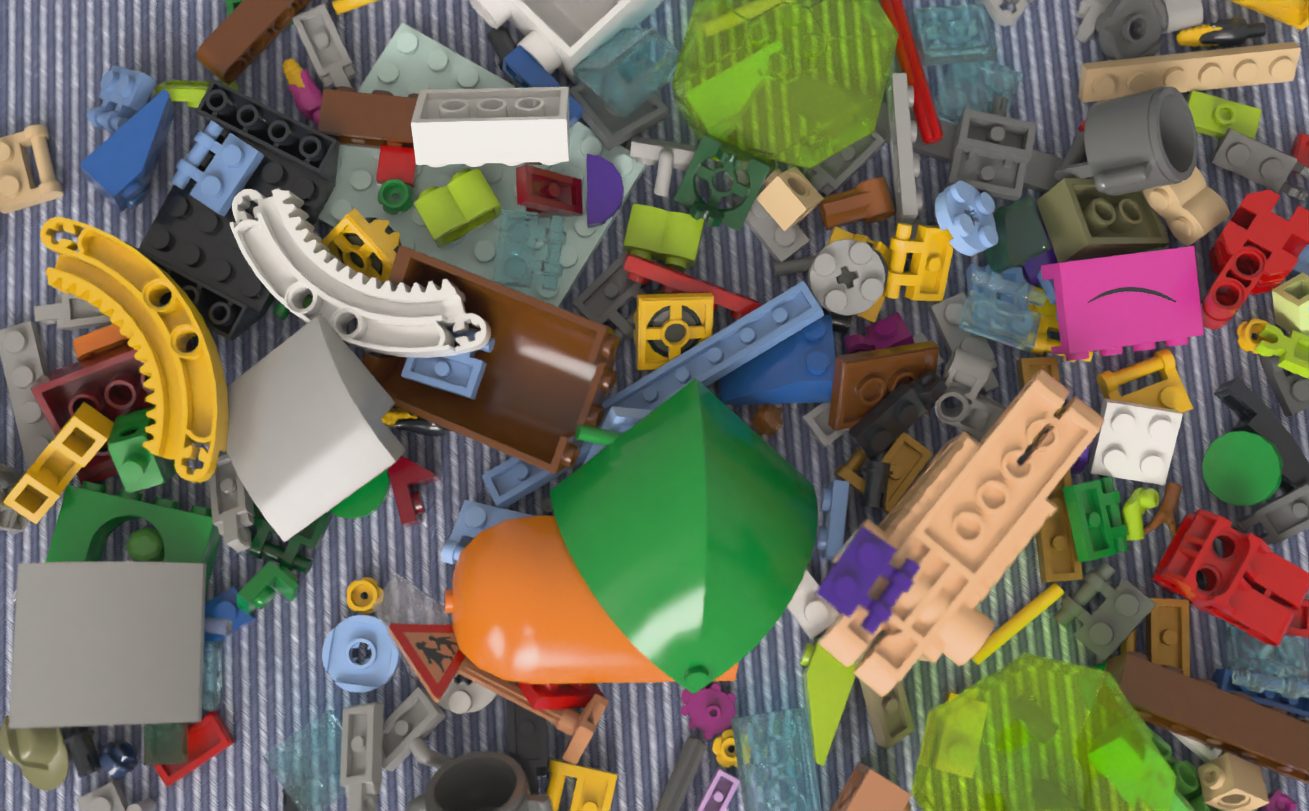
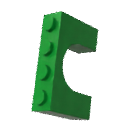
M83 481L81 488L67 485L45 563L100 562L105 543L110 534L126 521L143 518L157 528L163 539L165 549L163 562L206 564V596L222 536L219 534L218 527L212 524L211 509L192 505L191 512L177 510L179 502L156 497L155 503L150 504L141 502L143 494L136 492L128 493L126 490L119 489L118 496L105 494L107 486Z

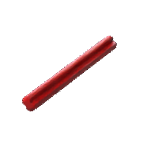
M880 0L902 73H907V85H912L914 89V104L912 108L922 141L925 144L937 143L943 137V131L903 0Z

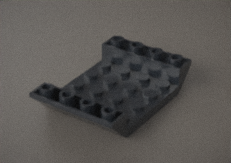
M213 79L196 109L197 113L208 120L205 128L212 120L224 128L216 140L220 144H223L229 133H232L265 155L242 190L253 189L266 198L273 196L272 190L278 188L290 191L304 201L300 209L308 213L309 217L306 221L314 226L336 184L340 142ZM209 150L198 169L204 172L216 154ZM191 178L184 190L173 185L139 248L127 242L125 243L149 258L181 287L202 315L210 330L233 341L266 315L275 297L255 275L240 250L230 226V222L236 223L232 206L224 217L190 195V192L197 183V181ZM251 200L250 207L245 209V212L254 218L253 208L258 206V203ZM171 292L165 293L161 297L160 303L167 305L172 297Z

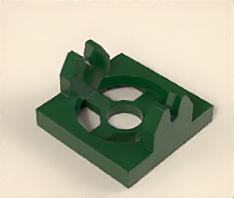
M705 132L674 200L691 208L689 213L695 220L703 218L710 227H719L722 223L734 230L740 231L772 164ZM712 156H717L725 165L713 170L702 163ZM735 169L747 170L750 187L738 182ZM720 171L728 172L733 178V187L726 191L719 190L714 185V175ZM696 175L707 180L712 190L707 203L702 200L697 191ZM734 193L744 198L740 204L733 208H717L722 196Z

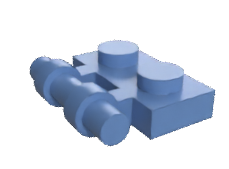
M113 65L111 70L105 73L100 83L101 92L98 98L102 99L103 103L101 106L91 108L87 112L88 120L97 128L115 133L134 116L135 111L138 112L146 105L157 80L145 73Z
M211 120L203 132L199 130L194 140L197 142L185 160L181 158L175 166L178 171L170 182L184 190L190 179H194L197 183L190 192V195L225 217L232 206L234 197L242 191L265 155L232 133H229L223 144H220L216 140L224 128ZM210 150L216 155L203 172L198 167Z
M447 327V330L452 333L454 339L467 336L474 341L476 340L475 333L481 331L469 328V331L457 334L453 332V327ZM490 337L486 346L479 350L491 353L495 345V339ZM478 350L443 357H407L401 376L417 383L475 400L487 364L484 361L474 359V355Z

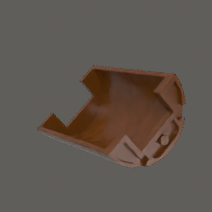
M399 245L388 281L396 285L404 283L411 288L414 283H419L427 289L429 282L442 287L443 280L448 279L465 294L466 301L463 303L466 314L473 313L479 315L488 322L491 328V338L495 339V345L491 353L478 350L474 355V359L484 361L487 364L475 400L403 378L401 374L407 357L376 352L365 353L362 363L394 400L395 404L393 406L550 473L557 474L566 466L572 468L579 457L580 448L584 443L583 440L575 438L578 424L599 427L605 413V407H602L606 392L610 393L617 380L618 373L613 370L619 337L615 336L613 329L406 246ZM472 323L468 324L469 328L481 330V328L476 327ZM455 343V347L461 346L459 343Z

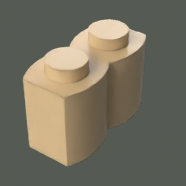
M1196 166L1192 175L1180 183L1143 190L1149 205L1165 218L1172 234L1186 246H1190L1230 216L1229 209L1224 200L1214 190L1207 187L1202 173Z

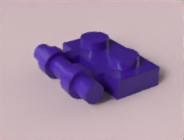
M862 526L814 594L847 618L852 616L858 606L863 608L868 614L860 624V627L874 635L882 622L887 624L893 615L891 609L902 593L910 591L914 585L912 579L920 569V566L909 558H906L899 570L890 566L888 563L897 550ZM881 576L889 584L876 601L867 593L877 578Z

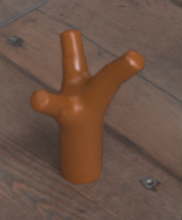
M1172 482L1167 483L1160 509L1151 522L1144 527L1145 535L1155 530L1162 523L1168 525L1172 536L1175 535L1178 529L1176 512L1182 490L1181 485Z

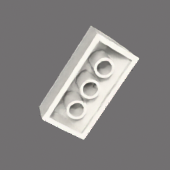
M569 87L420 90L411 121L416 165L427 164L430 167H443L448 164H466L477 167L486 163H503L508 166H516L523 162H541L545 165H555L561 161H569Z

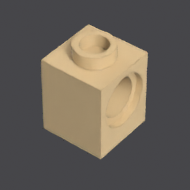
M796 166L783 173L780 169L774 171L764 180L763 185L766 188L756 198L783 231L801 222L824 199Z
M1227 752L1197 767L1206 804L1222 811H1253L1269 803L1260 766Z

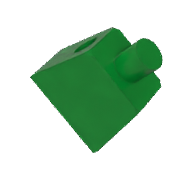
M154 406L117 416L108 440L109 452L124 488L128 493L163 484L177 473L175 460L150 454L151 451L142 446L143 442L154 440V435L145 431V427L156 424L155 419L146 416V412L155 409ZM138 429L135 433L132 434L131 430Z

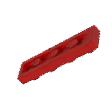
M627 251L621 264L622 268L628 271L627 278L645 285L648 284L649 279L663 284L661 290L669 294L684 292L712 293L714 296L713 310H716L718 305L731 310L730 316L738 320L764 305L755 299Z

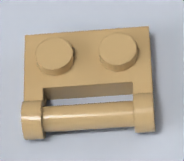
M31 125L22 132L0 138V212L3 214L62 197L64 194L61 183L56 181L47 145L49 134L45 125ZM30 146L33 149L41 184L37 188L34 185L25 149Z

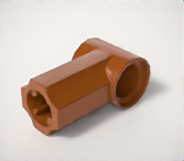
M884 177L873 178L858 184L852 190L823 197L824 199L818 204L820 217L826 231L832 230L834 227L839 228L865 221L867 224L876 223L896 214Z

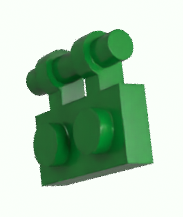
M1112 476L1062 487L1079 562L1092 561L1129 550L1126 540L1129 532L1127 524L1122 522L1118 502L1122 501L1120 491H1115Z

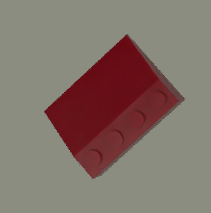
M191 340L186 344L187 353L195 350ZM126 343L39 377L30 389L55 436L83 402L112 422H115L116 417L152 406L156 408V405L146 402V397L154 393V391L143 385L151 377L140 373L139 369L145 363L135 359L134 355L138 350ZM138 429L131 430L132 434L135 433ZM108 440L87 465L77 472L76 475L81 484H83V481L96 483L119 474L108 449Z

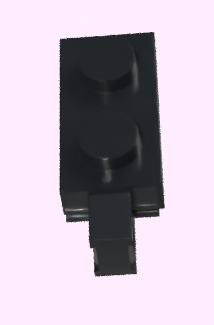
M930 370L918 380H914L909 384L903 381L855 424L848 433L862 453L872 461L925 414L933 405L932 402H936L948 388L942 378Z
M506 699L509 756L519 763L526 774L530 795H539V777L547 776V767L549 766L547 720Z

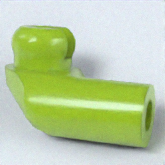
M1144 487L1135 489L1122 506L1123 524H1127L1129 535L1126 536L1127 541L1145 539L1142 516L1147 508L1151 509L1159 505V494L1155 489H1145Z

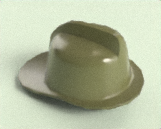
M9 715L4 717L3 725L0 729V751L5 759L18 764L25 778L38 789L44 791L54 790L62 785L68 776L70 760L67 746L63 745L64 738L60 727L9 729Z

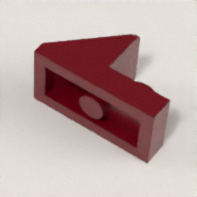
M530 165L516 168L517 205L526 207L527 217H568L583 214L581 179Z
M400 456L387 469L401 524L411 527L421 524L420 514L426 512L421 492H414L413 487L441 480V478L409 459Z

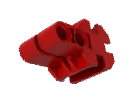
M1268 189L1245 196L1232 219L1229 220L1208 253L1213 273L1218 275V277L1200 303L1202 322L1205 328L1213 330L1224 327L1239 310L1249 294L1257 295L1272 292L1273 289L1282 283L1298 262L1299 254L1309 245V210L1298 206L1288 221L1271 212L1281 195Z
M1202 509L1196 510L1194 515L1192 513L1186 514L1150 579L1168 593H1178L1190 600L1189 605L1199 611L1221 618L1259 641L1278 647L1295 617L1287 608L1298 610L1309 591V573L1270 551V547L1259 537L1252 533L1241 534L1230 527L1232 522L1220 515ZM1215 538L1222 542V557H1219L1213 551L1212 543ZM1197 571L1202 572L1207 578V585L1204 590H1200L1197 587Z

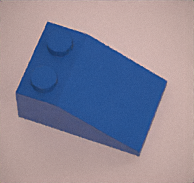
M165 89L79 164L88 181L120 212H123L127 207L134 209L147 196L145 191L149 188L175 116L170 94Z
M824 315L720 378L721 401L725 405L831 402L836 359L831 315Z

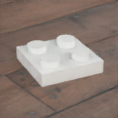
M1104 398L1100 415L1105 420L1094 438L1087 470L1091 474L1165 485L1183 414L1178 410Z

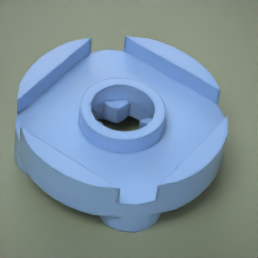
M960 180L946 187L943 192L938 194L935 201L937 222L942 231L948 228L954 238L948 242L954 249L964 255L973 256L998 243V234L992 214L995 210V203L988 193L983 192L980 194L972 185Z
M370 615L351 616L339 623L327 635L322 649V661L326 672H329L331 678L336 681L335 683L340 688L357 693L372 691L387 684L396 673L401 660V650L389 634V625L384 620ZM361 642L368 644L369 647L367 649L372 651L371 658H367L364 665L356 662L358 657H352L353 649L360 648Z

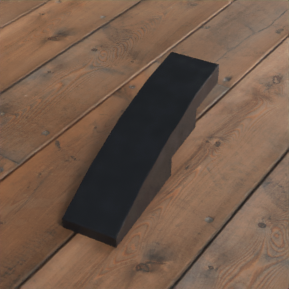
M1238 377L1223 383L1214 395L1241 418L1232 430L1235 432L1248 431L1263 435L1278 449L1283 460L1282 480L1279 489L1285 494L1308 482V460L1293 437L1268 406Z

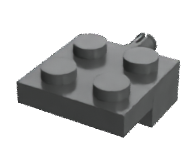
M1001 96L993 97L991 114L964 109L958 120L946 187L961 180L972 185L980 194L986 192L992 197L1018 202L1022 195L1027 163L1032 157L1038 123L1005 117L1009 99L1003 97L1001 100Z

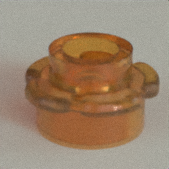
M765 404L753 416L750 424L757 430L756 433L759 436L764 433L771 436L784 422L781 418L783 409L781 407L776 408L773 404Z

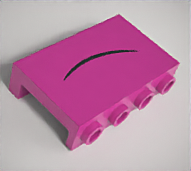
M1194 246L1041 265L1042 280L1054 279L1061 345L1051 347L1052 354H1065L1066 361L1088 359L1089 351L1099 350L1100 356L1122 354V347L1132 345L1133 351L1156 349V342L1165 341V346L1189 344L1188 337L1204 335Z

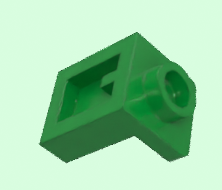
M269 561L237 593V607L247 615L256 607L261 610L275 596L276 591L274 589L278 590L290 601H293L298 596V580L285 566L281 565L278 568Z

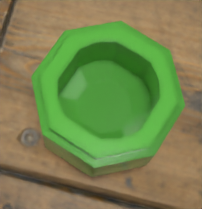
M149 527L137 530L131 534L126 544L133 562H161L164 558V542L158 530Z

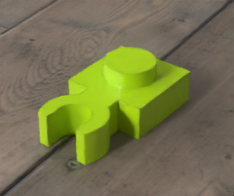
M1269 324L1265 325L1259 332V335L1267 338L1271 343L1261 340L1255 346L1254 351L1262 356L1275 355L1280 357L1279 367L1309 379V336L1295 330L1284 336V333L1278 327Z

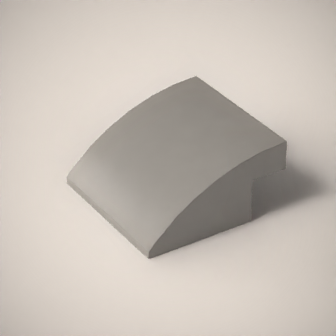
M321 313L227 386L229 425L226 451L250 497L267 522L284 542L394 464L406 450L381 420L395 404L394 400L348 345L341 340L338 333Z
M48 562L18 564L9 729L201 722L206 564L177 562Z

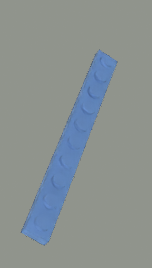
M805 282L798 283L602 403V407H605V413L598 428L602 427L611 406L654 410L694 378L707 387L823 317L824 312ZM584 441L574 466L586 460L592 448V442ZM511 457L483 474L482 478L496 506L505 509L571 468L566 466L559 473L553 474L525 461Z

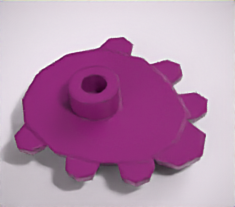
M717 683L712 684L709 689L703 687L695 694H692L687 689L682 691L681 700L686 705L681 707L680 713L683 716H690L689 728L692 730L699 728L700 731L704 732L706 740L712 739L714 735L720 734L732 726L736 715L734 706L736 701L735 694L730 693L726 695L724 692H721L720 685Z

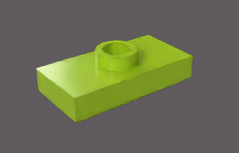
M166 80L155 87V95L165 89L170 94L171 101L187 102L188 107L198 108L212 81ZM231 82L225 84L238 91V83Z
M1194 90L1187 95L1186 102L1192 113L1196 132L1222 139L1227 129L1231 128L1255 139L1262 109Z

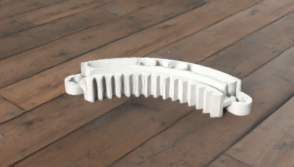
M278 188L272 190L273 196L266 198L256 190L244 189L234 197L232 211L236 223L230 222V226L242 254L255 275L270 293L287 309L307 323L321 313L344 342L372 352L398 357L432 358L453 356L479 350L489 342L491 328L488 322L479 315L473 313L466 314L463 303L466 301L465 294L448 279L443 280L442 287L429 282L427 289L419 283H414L411 288L404 283H399L396 286L390 281L383 283L374 277L370 279L342 263L338 257L330 253L331 250L321 243V237L313 233L314 226L306 221L309 217L308 213L300 209L304 201L292 192ZM251 200L258 203V206L253 208L254 218L245 212V209L250 207ZM312 293L313 301L309 307L304 309L303 300L308 294ZM353 318H357L358 325L356 330L351 334H347V324ZM470 323L481 328V331L475 333L476 340L474 341L467 336L454 339L452 333L447 330V327H453V332L457 334L469 331L468 324ZM455 340H456V342H458L461 346L455 347Z

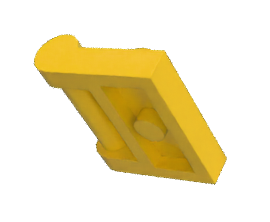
M1167 348L1155 352L1154 357L1115 372L1107 370L1097 375V382L1105 399L1173 409L1181 413L1194 409L1175 368L1174 356ZM1159 371L1163 381L1122 397L1120 396L1118 386Z
M550 758L548 771L551 772L546 794L551 798L553 811H558L566 776L577 778L570 811H610L618 773L579 764L573 765L565 760Z

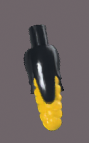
M1240 17L1217 20L1216 23L1202 24L1181 30L1176 36V41L1179 45L1187 47H1235L1244 44L1247 38L1264 37L1266 25L1264 22L1247 24L1246 19Z
M391 408L381 419L387 427L411 431L425 436L439 437L446 435L447 431H452L400 408Z

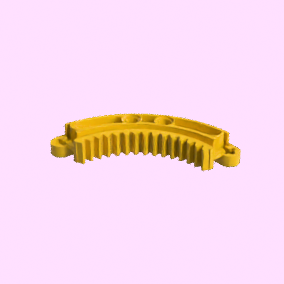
M54 217L47 220L40 231L41 241L47 248L59 254L55 268L47 267L48 285L65 294L70 293L86 300L88 303L99 308L100 312L109 316L113 324L121 327L119 332L130 338L127 344L138 350L134 355L135 359L145 363L139 369L140 373L151 377L143 385L154 391V393L146 397V402L156 405V408L146 412V416L155 419L156 424L145 427V431L154 435V440L143 442L142 446L151 451L150 454L175 460V469L181 478L199 483L208 480L216 470L219 450L226 452L229 408L222 362L215 341L202 315L187 294L166 272L125 242L91 225L68 218ZM66 231L70 235L78 237V242L75 243L67 239L57 241L54 239L56 233ZM171 292L170 302L160 307L161 297L165 293ZM198 336L199 343L197 348L187 353V342L192 337ZM198 442L210 446L209 450L200 448L198 459L204 462V466L202 469H195L192 475L193 469L188 467L187 463L189 459L195 460L197 458L199 448L191 446V444L197 446Z

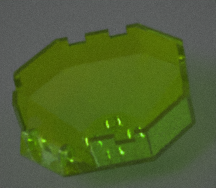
M695 0L672 82L674 102L699 142L703 134L707 132L771 163L772 165L768 173L775 170L776 161L811 169L874 132L899 34L876 0ZM717 156L710 157L711 160L720 161Z
M1025 653L1012 661L1011 664L993 675L990 674L964 690L960 695L945 704L939 705L928 713L911 793L923 811H1171L1177 777L1152 742V734L1135 709L1131 707L1109 672Z

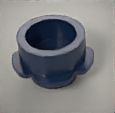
M125 741L108 742L104 745V753L99 758L102 768L115 777L125 776L127 772H132L138 764L135 748Z

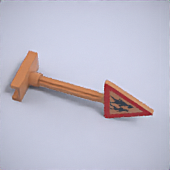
M399 623L389 625V634L435 702H439L455 675L460 674L556 724L557 729L570 735L562 759L573 765L578 763L609 700L595 693L581 714L570 708L533 710L516 683L504 680L478 668L459 649L452 625Z

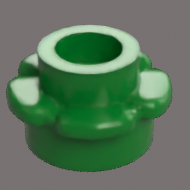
M391 179L381 186L377 198L379 204L383 205L385 212L396 215L399 212H407L412 207L414 191L409 184H405L397 179ZM395 194L399 195L398 200H393Z

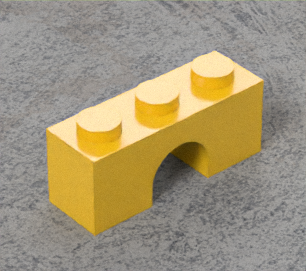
M83 402L13 486L3 500V503L37 524L60 497L77 472L87 465L108 440L114 422Z

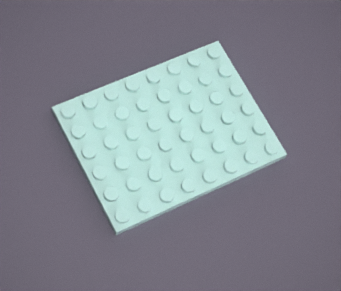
M402 22L358 92L372 94L374 90H384L391 92L394 96L408 97L409 94H419L420 90L515 87ZM577 121L570 128L569 161H561L555 165L524 163L516 166H508L503 163H486L477 167L466 164H448L443 167H430L427 164L418 165L415 188L412 187L414 191L412 207L407 212L391 215L383 210V205L379 204L377 198L378 192L383 185L378 184L376 181L380 149L340 145L336 184L317 220L334 229L350 211L356 208L364 218L373 217L380 220H388L390 222L389 226L395 232L398 231L400 233L399 239L403 246L561 308L620 209L617 210L614 216L608 219L605 224L588 228L587 154L603 157L611 162L620 173L624 188L620 209L647 165L636 162L637 157L630 156V151L621 145L609 151L592 129ZM530 165L581 179L583 214L568 217H527L526 207L517 205L516 168ZM479 168L498 199L503 213L486 225L471 230L460 239L438 248L418 214L414 202L419 199V194L425 189L432 186L440 188L449 184L452 176L460 170ZM395 194L393 200H398L399 195Z

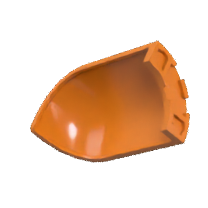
M531 516L505 520L480 532L461 551L453 572L452 589H445L444 612L451 613L452 629L459 649L478 668L504 680L531 684L676 682L648 660L627 639L599 604L578 571L561 536L555 516ZM738 663L714 681H735Z

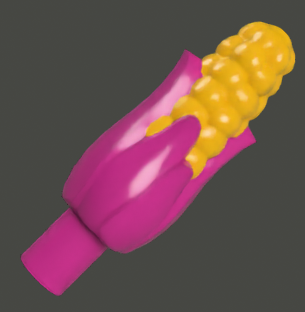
M287 59L282 64L283 72L288 81L287 87L293 96L298 110L307 119L314 120L318 127L323 93L315 85L307 69L303 70L295 59Z

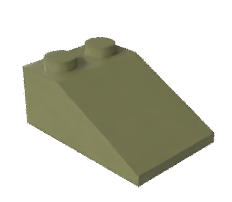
M1064 178L1036 200L1058 263L1133 254L1165 247L1170 244L1160 216L1147 202L1143 190L1110 196L1105 192L1097 190L1094 183L1095 179Z

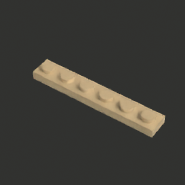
M1296 42L1082 63L1078 97L1084 103L1109 100L1157 87H1174L1181 93L1191 92L1192 90L1201 91L1294 81L1301 47Z

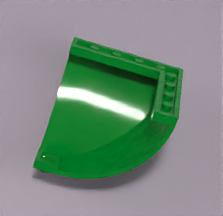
M696 378L550 490L551 504L561 536L578 571L599 604L627 639L648 660L692 694L698 692L741 661L775 625L802 581L811 558L817 533L818 504L814 485Z

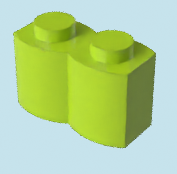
M479 168L460 170L452 176L449 184L440 188L432 186L425 189L419 194V199L414 202L418 214L438 248L460 239L471 230L486 225L503 213L498 199Z
M633 204L623 244L624 252L626 253L627 251L648 260L664 261L665 266L678 271H685L687 267H695L704 230V219L695 220L690 214L669 212L652 206Z

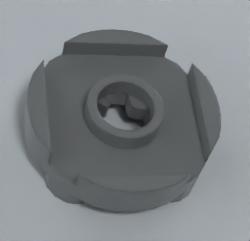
M1112 0L1105 9V12L1097 17L1095 24L1104 54L1110 60L1154 56L1163 43V40H1159L1162 28H1167V13L1161 0ZM1137 21V25L1134 27L1135 34L1132 37L1129 34V27L1132 22Z

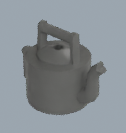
M1157 87L1095 103L1087 114L1084 131L1076 133L1073 137V144L1063 163L1056 170L1055 178L1061 181L1064 178L1083 179L1094 177L1097 190L1105 192L1110 196L1177 184L1188 179L1196 165L1197 136L1193 116L1185 98L1174 87ZM1086 150L1088 162L1079 163Z
M478 751L456 757L440 767L430 779L426 794H421L411 799L405 811H553L551 798L547 794L530 795L526 774L519 763L513 758L499 752Z

